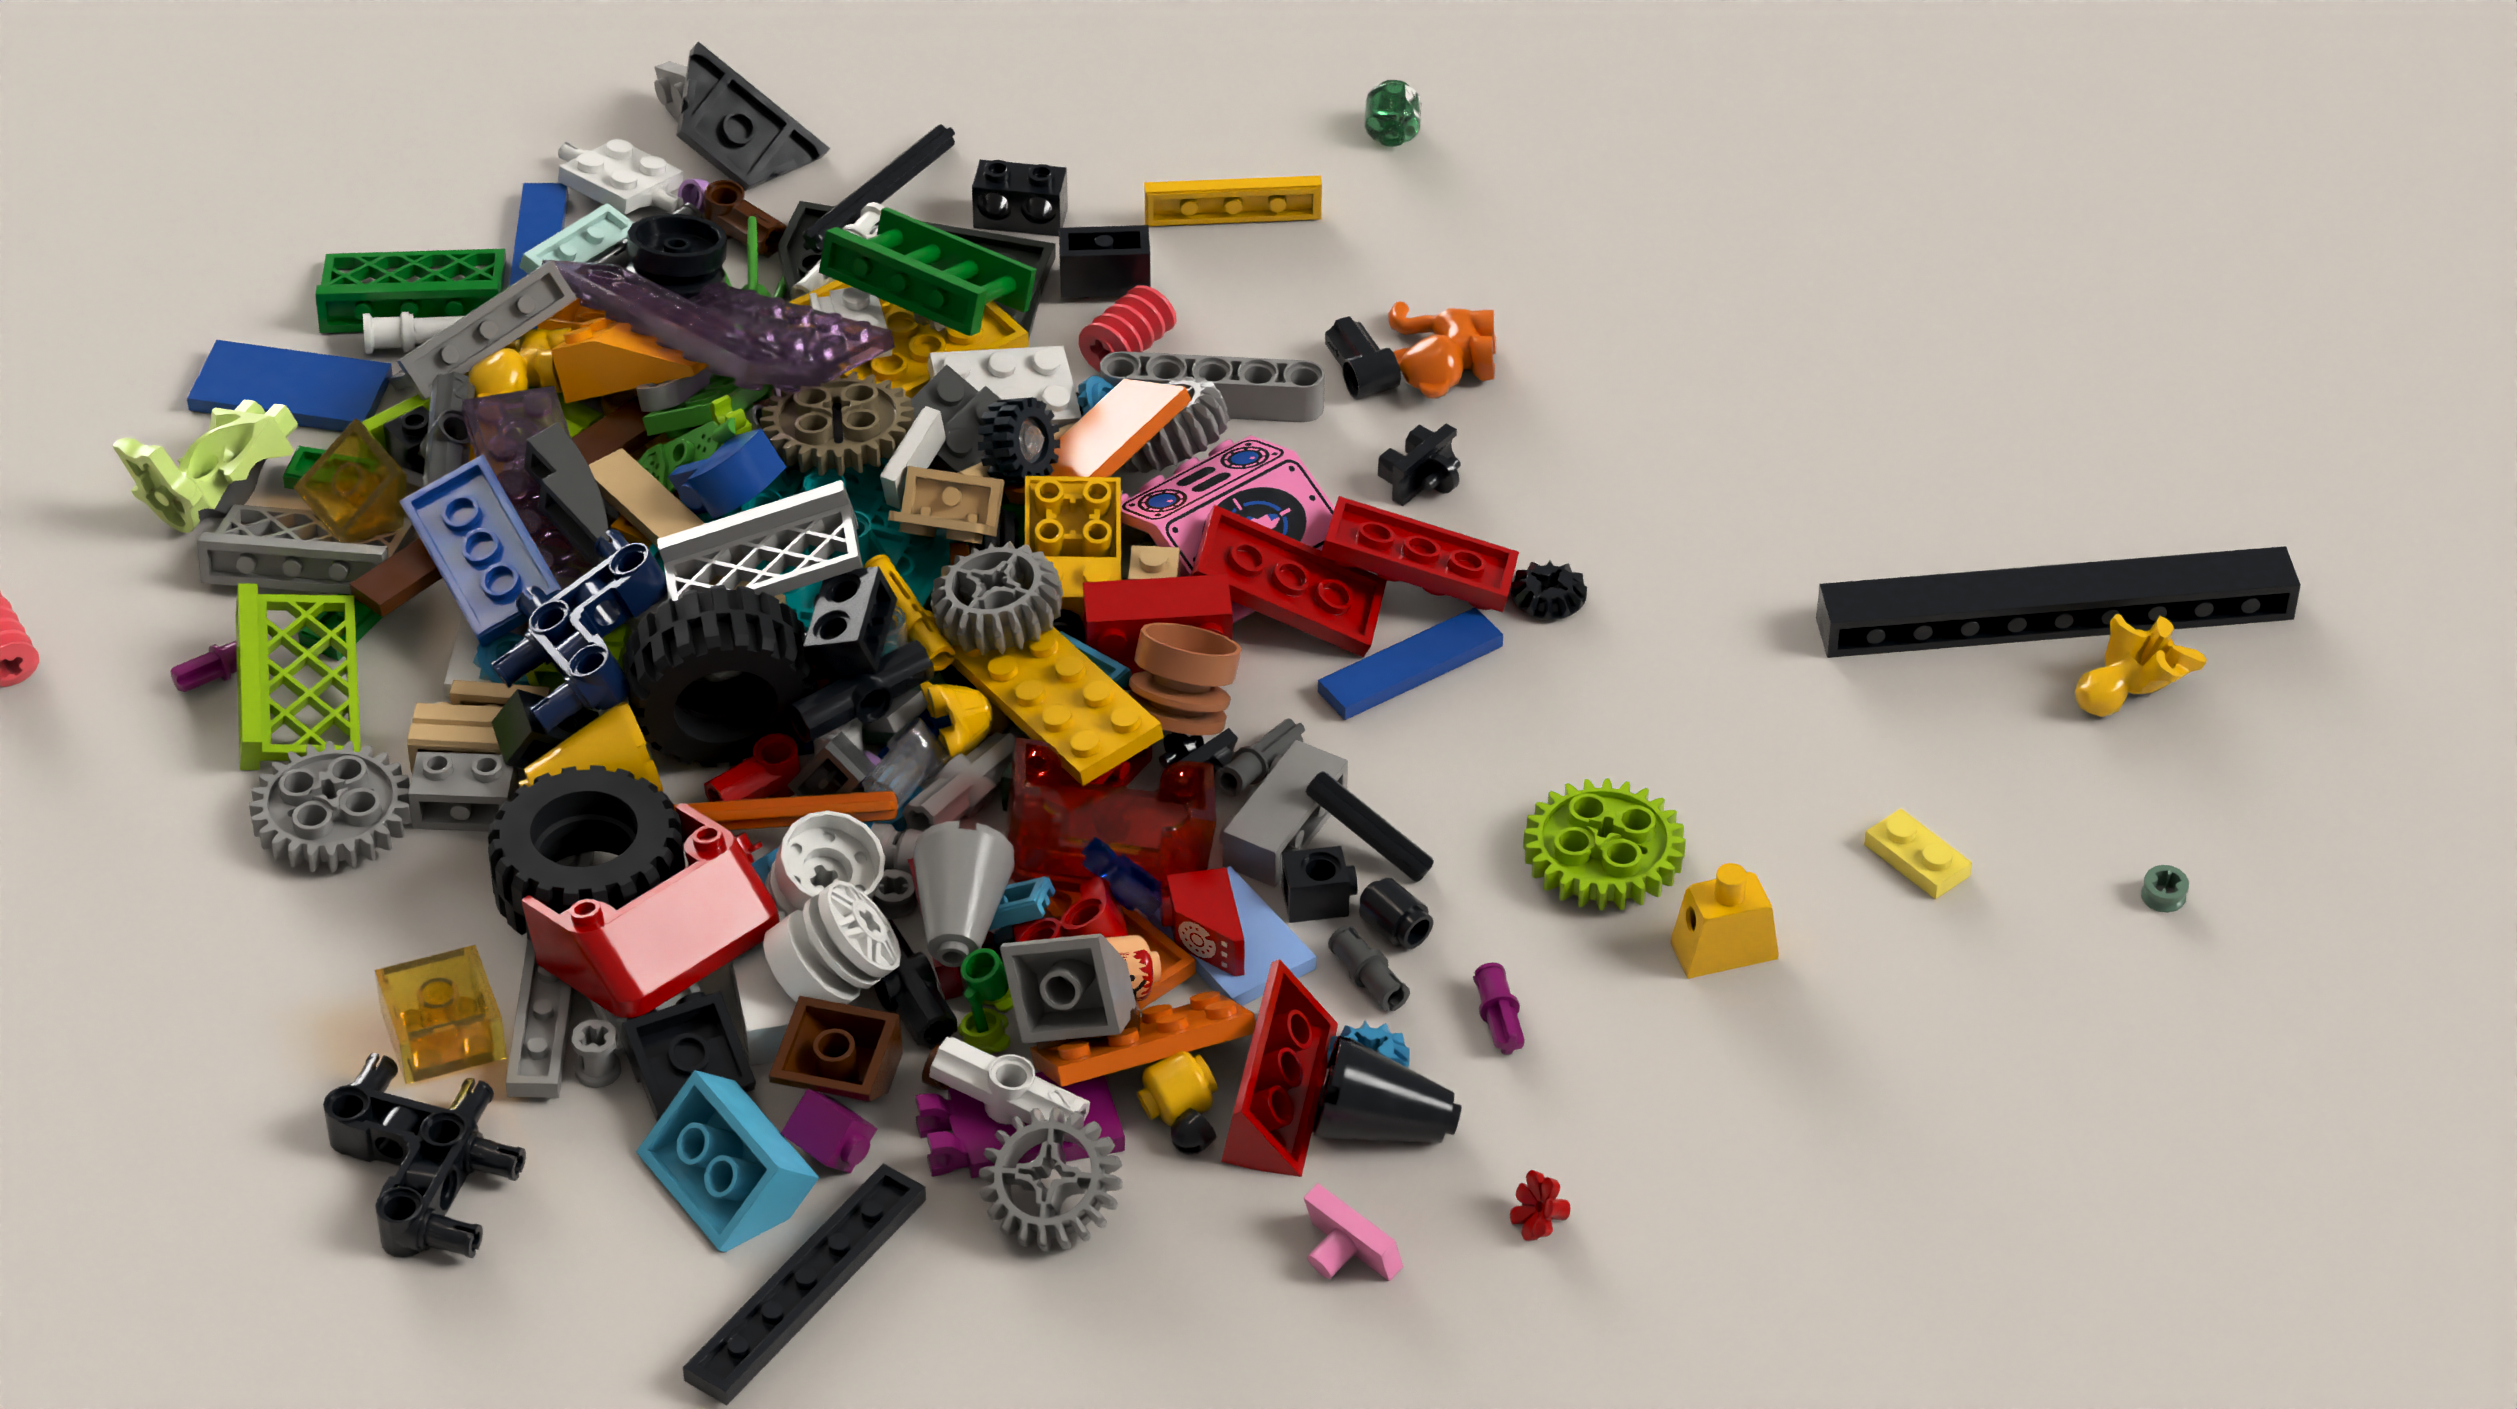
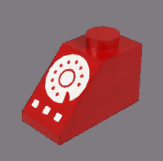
M1227 867L1167 875V896L1159 897V913L1162 927L1171 926L1174 942L1184 951L1233 976L1244 975L1245 940Z

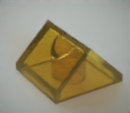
M355 418L293 488L340 543H352L404 526V509L399 501L406 496L407 474L364 424Z

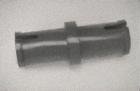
M1343 926L1331 935L1328 948L1349 968V977L1358 987L1367 988L1385 1011H1388V1009L1395 1011L1406 1003L1410 990L1388 968V959L1380 950L1371 949L1358 935L1353 926L1349 928Z

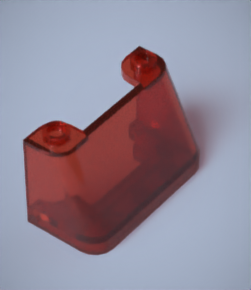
M1016 737L1011 764L1005 837L1013 845L1014 870L1010 877L1014 882L1018 883L1045 876L1050 878L1055 890L1080 893V884L1100 874H1104L1113 886L1118 898L1159 903V897L1167 896V875L1208 869L1217 822L1213 764L1178 761L1169 765L1162 773L1158 792L1093 783L1082 786L1078 781L1060 779L1061 756L1050 743Z

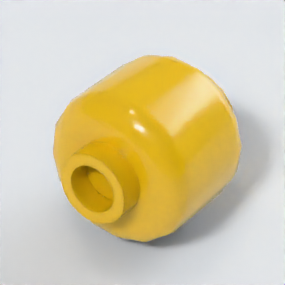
M1180 1051L1168 1058L1158 1060L1143 1069L1142 1083L1144 1089L1137 1092V1097L1150 1120L1159 1116L1166 1125L1171 1127L1174 1121L1189 1108L1196 1110L1200 1114L1211 1109L1213 1104L1212 1094L1218 1091V1087L1211 1070L1200 1054L1192 1056L1186 1051Z

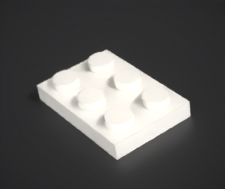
M1064 346L929 353L927 368L930 380L945 365H948L978 391L986 386L1002 400L1033 397L1037 398V401H1043L1047 404L1045 410H1052L1054 418L1050 421L1051 424H1058V428L1069 423L1075 424L1082 418Z

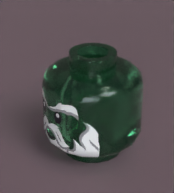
M1387 80L1368 92L1365 101L1364 126L1367 134L1388 147H1397L1404 142L1411 141L1417 136L1421 126L1422 103L1419 94L1407 83L1400 80Z

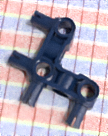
M612 529L605 532L612 540L611 543H608L602 535L595 542L596 552L605 560L551 599L537 586H531L526 589L533 597L531 600L523 592L518 595L516 607L529 620V628L524 633L526 638L501 657L490 662L494 671L508 688L543 663L546 665L551 663L560 673L565 683L553 690L551 694L537 704L529 707L535 719L547 733L551 732V729L582 708L585 710L589 708L606 710L616 704L618 705L626 698L630 690V684L622 668L605 644L603 637L628 619L636 618L667 594L666 576L648 547L643 543L629 544L618 530Z

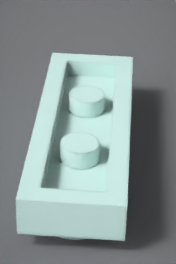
M606 203L525 252L519 267L529 274L547 261L552 260L568 284L589 270L588 266L592 262L597 261L614 250L617 242L627 238V232L634 222Z

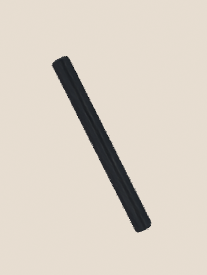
M940 124L924 135L803 232L805 242L802 245L806 250L812 249L815 253L822 252L826 230L834 227L843 229L848 224H854L860 218L861 210L868 203L882 204L954 146L955 141L952 137L955 135L954 130L951 127L946 129Z

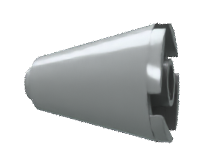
M947 821L933 825L918 836L913 852L928 951L934 959L948 967H960L967 955L974 950L982 948L1014 870L1013 845L1002 833L979 823H976V830L959 829L960 821Z

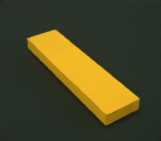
M1321 175L1144 182L1145 225L1149 226L1321 220Z

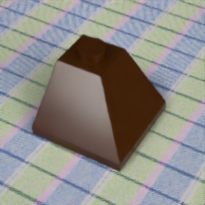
M799 996L770 1070L769 1082L806 1090L808 1088L817 1092L869 1102L889 1093L903 1055L899 1014Z

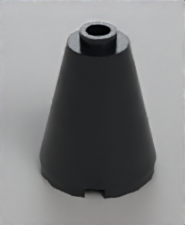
M1337 1037L1326 1069H1329L1325 1085L1321 1086L1312 1128L1314 1136L1323 1139L1441 1143L1445 1133L1455 1134L1462 1105L1454 1103L1453 1091L1350 1037Z

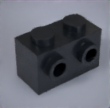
M1149 225L1059 228L1061 298L1124 296L1128 290L1137 285L1151 287Z

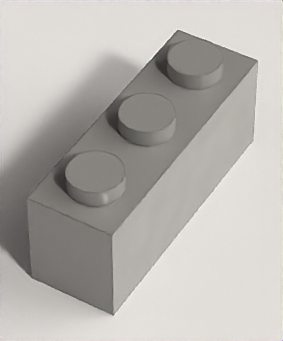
M1295 740L1283 756L1278 755L1274 759L1269 773L1259 786L1255 785L1250 789L1244 806L1236 816H1230L1224 822L1219 835V842L1223 844V867L1231 866L1236 872L1275 888L1281 881L1282 852L1305 850L1331 816L1329 812L1306 794L1307 786L1318 773L1324 771L1347 789L1348 760Z

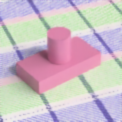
M1319 1183L1304 1197L1312 1224L1328 1235L1307 1256L1310 1264L1322 1276L1331 1279L1353 1255L1388 1281L1403 1268L1396 1241Z

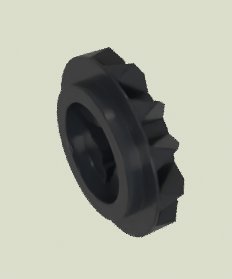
M1551 560L1543 566L1531 562L1527 570H1517L1514 582L1511 583V597L1514 604L1521 611L1532 617L1548 620L1561 619L1576 613L1582 608L1587 597V586L1584 585L1583 573L1572 572L1569 563L1558 567L1554 566ZM1551 584L1557 585V588L1550 587L1547 591L1544 590L1541 593V586L1547 588Z

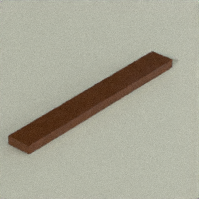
M635 396L571 439L589 465L621 448L628 454H631L659 434L647 435L642 418L650 412L641 411L638 396ZM525 469L501 484L523 524L541 513L538 509L541 486ZM419 538L349 585L351 594L355 599L381 617H384L442 579V576L422 540Z

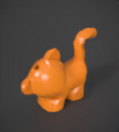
M1395 302L1390 309L1388 319L1391 329L1403 335L1434 333L1410 348H1403L1393 352L1406 382L1412 387L1419 389L1427 398L1438 399L1445 396L1451 387L1459 383L1463 370H1472L1474 375L1481 381L1493 380L1495 378V364L1493 362V354H1496L1494 310L1470 311L1448 308L1438 315H1422L1407 318L1406 315L1409 312V307L1405 302Z

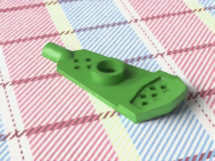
M730 418L721 425L711 421L664 445L659 443L647 449L637 462L673 493L676 489L668 476L678 466L709 458L722 443L735 436V418Z

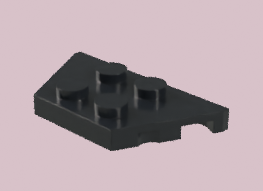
M699 41L690 50L676 136L729 179L742 186L744 191L821 159L829 151L830 148Z

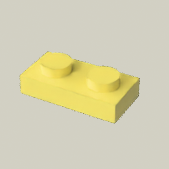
M1901 808L1866 831L1864 845L1935 900L1971 875L1972 862Z

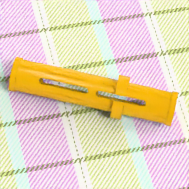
M877 555L869 559L865 563L864 568L879 566L897 597L893 617L900 624V634L906 643L917 640L926 649L927 655L934 665V671H940L948 667L954 660L955 650L940 633L939 628H937L934 614L921 606L917 597L897 572L888 556Z

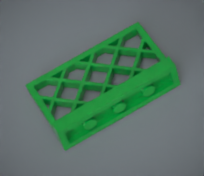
M505 249L326 254L321 285H317L315 293L319 332H364V313H370L372 318L398 317L401 315V312H409V314H413L414 318L466 316L503 291L506 266ZM478 265H489L481 270L475 267ZM444 266L436 271L430 269L431 267ZM387 268H398L392 272L385 270ZM337 269H354V270L349 271V272H347V273H343V272H341V271H339V270H337ZM459 274L465 277L459 281L451 279ZM413 276L420 278L414 282L406 281ZM369 277L375 279L367 284L361 282Z

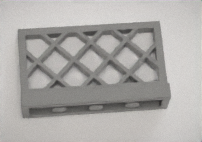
M552 260L547 261L397 360L396 362L402 370L388 380L395 390L414 387L420 398L425 400L431 396L432 382L438 374L445 375L453 371L465 374L480 360L504 348L575 301L577 297Z
M843 481L830 483L657 539L658 550L664 562L668 599L672 598L673 601L683 598V592L697 589L698 593L710 591V586L714 585L708 583L716 575L724 576V578L715 586L724 585L726 590H733L741 581H746L750 583L745 587L752 588L755 594L760 595L763 591L776 596L863 568L856 529H859L858 521ZM809 545L817 546L809 556L801 554ZM834 551L848 553L826 560ZM763 560L770 561L762 571L755 569ZM788 566L797 567L792 572L779 575Z
M234 504L214 533L203 532L197 540L201 583L238 586V583L258 584L260 588L352 595L349 584L405 548L416 530L410 519L405 517ZM241 522H250V524L242 525ZM318 536V538L311 539V540H306V539H309V538H313V537ZM360 540H364V541H362V542H359V543H356V544H352L353 542H357V541H360Z

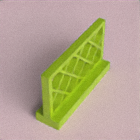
M238 583L235 624L240 770H260V761H289L288 752L290 751L298 754L300 757L306 756V748L309 744L315 747L317 752L324 751L327 742L319 736L332 725H335L348 735L349 741L353 742L354 752H359L361 750L354 596L258 594V584ZM267 610L288 611L296 620L281 630L267 619ZM323 611L344 612V621L332 631L315 619V617ZM304 626L322 638L308 650L291 638ZM268 634L272 637V639L269 640V641H268ZM344 634H345V642L340 638V637H342ZM281 645L298 657L285 669H282L268 658V655ZM329 646H332L346 657V660L334 670L317 658ZM306 665L323 677L322 680L310 689H307L292 677ZM269 673L274 677V678L271 679L270 681H269ZM345 674L347 681L342 678V676ZM282 684L299 697L286 709L270 698V694ZM331 685L347 696V700L335 710L318 697ZM308 704L325 717L311 730L294 717ZM270 713L275 716V718L272 719L271 721H270ZM347 713H348V720H346V719L343 717V716H345ZM283 724L301 737L294 744H271V734ZM334 745L335 750H342L344 745Z

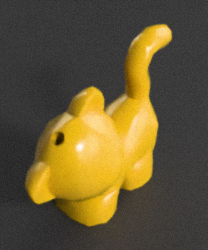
M531 329L519 339L480 360L471 370L464 374L469 376L470 383L475 386L474 399L485 409L498 410L504 405L518 402L530 387L541 388L548 395L562 392L551 349L565 341L563 334L573 331V329Z

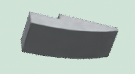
M555 423L527 439L524 469L541 486L538 509L593 567H596L605 559L596 552L595 542L602 535L609 543V537L605 533L608 531V524L602 496L592 471L576 444L562 427Z

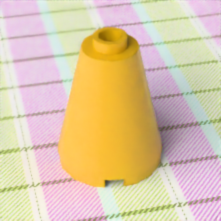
M626 702L616 704L525 767L526 779L518 782L519 787L524 784L530 787L534 785L536 777L548 772L551 776L561 774L562 768L576 766V770H590V765L605 766L606 771L616 772L617 768L630 771L634 774L636 780L643 777L657 786L658 792H663L653 759H650L645 746L646 741L630 706Z

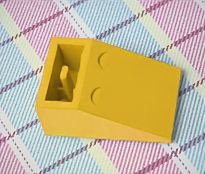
M1025 476L1024 545L1028 544L1032 552L1043 551L1045 558L1053 562L1063 590L1061 609L1073 611L1080 616L1082 621L1083 582L1121 580V477Z

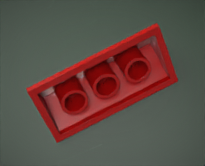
M1280 959L1271 962L1221 1162L1258 1171L1302 1177L1312 1136L1321 1086L1324 1085L1326 1078L1327 1052L1331 1037L1336 1036L1338 1023Z

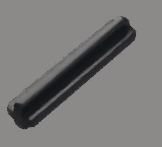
M1321 771L1307 786L1305 792L1312 800L1413 881L1419 882L1433 866L1434 860L1430 855L1328 773Z

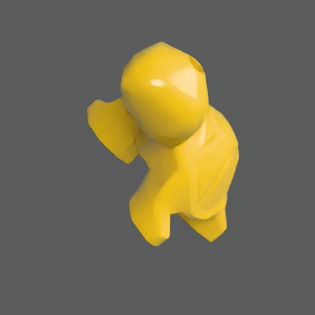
M2115 614L2110 621L2111 635L2105 653V667L2091 670L2080 677L2075 689L2076 702L2079 708L2100 717L2109 716L2119 711L2128 693L2150 694L2156 692L2192 671L2202 670L2207 659L2196 649L2176 646L2171 639L2174 627L2165 617L2159 616L2151 629L2144 631L2134 629L2126 623L2120 614Z
M929 681L920 684V689L929 704L927 709L931 717L936 719L945 715L950 716L952 725L939 729L940 735H938L945 765L960 753L967 756L982 743L986 736L990 737L996 731L1002 734L1009 726L1010 718L978 689L949 684L933 685Z

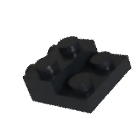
M720 991L705 995L704 992L691 993L679 999L674 1006L658 1011L655 1008L647 1014L627 1018V1021L622 1022L621 1042L637 1083L641 1082L656 1122L663 1115L694 1070L735 1080L745 1092L755 1090L756 1080Z

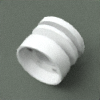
M829 810L809 813L792 823L782 839L776 859L771 866L765 883V887L776 903L778 912L785 911V916L787 917L796 910L803 911L805 902L820 894L821 890L836 880L852 884L872 900L884 875L885 855L880 840L863 822L849 814Z
M839 880L829 884L820 891V894L805 902L803 911H794L765 932L763 941L766 960L775 978L796 1003L799 996L849 1004L860 996L861 988H870L879 982L881 978L899 967L901 959L898 940L890 923L878 906L863 891L848 882Z

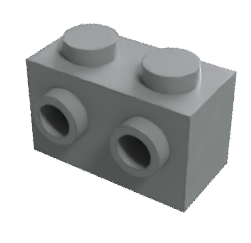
M417 752L408 792L413 829L489 832L490 825L495 821V814L506 800L511 802V795L520 788L517 767L506 765L502 755Z

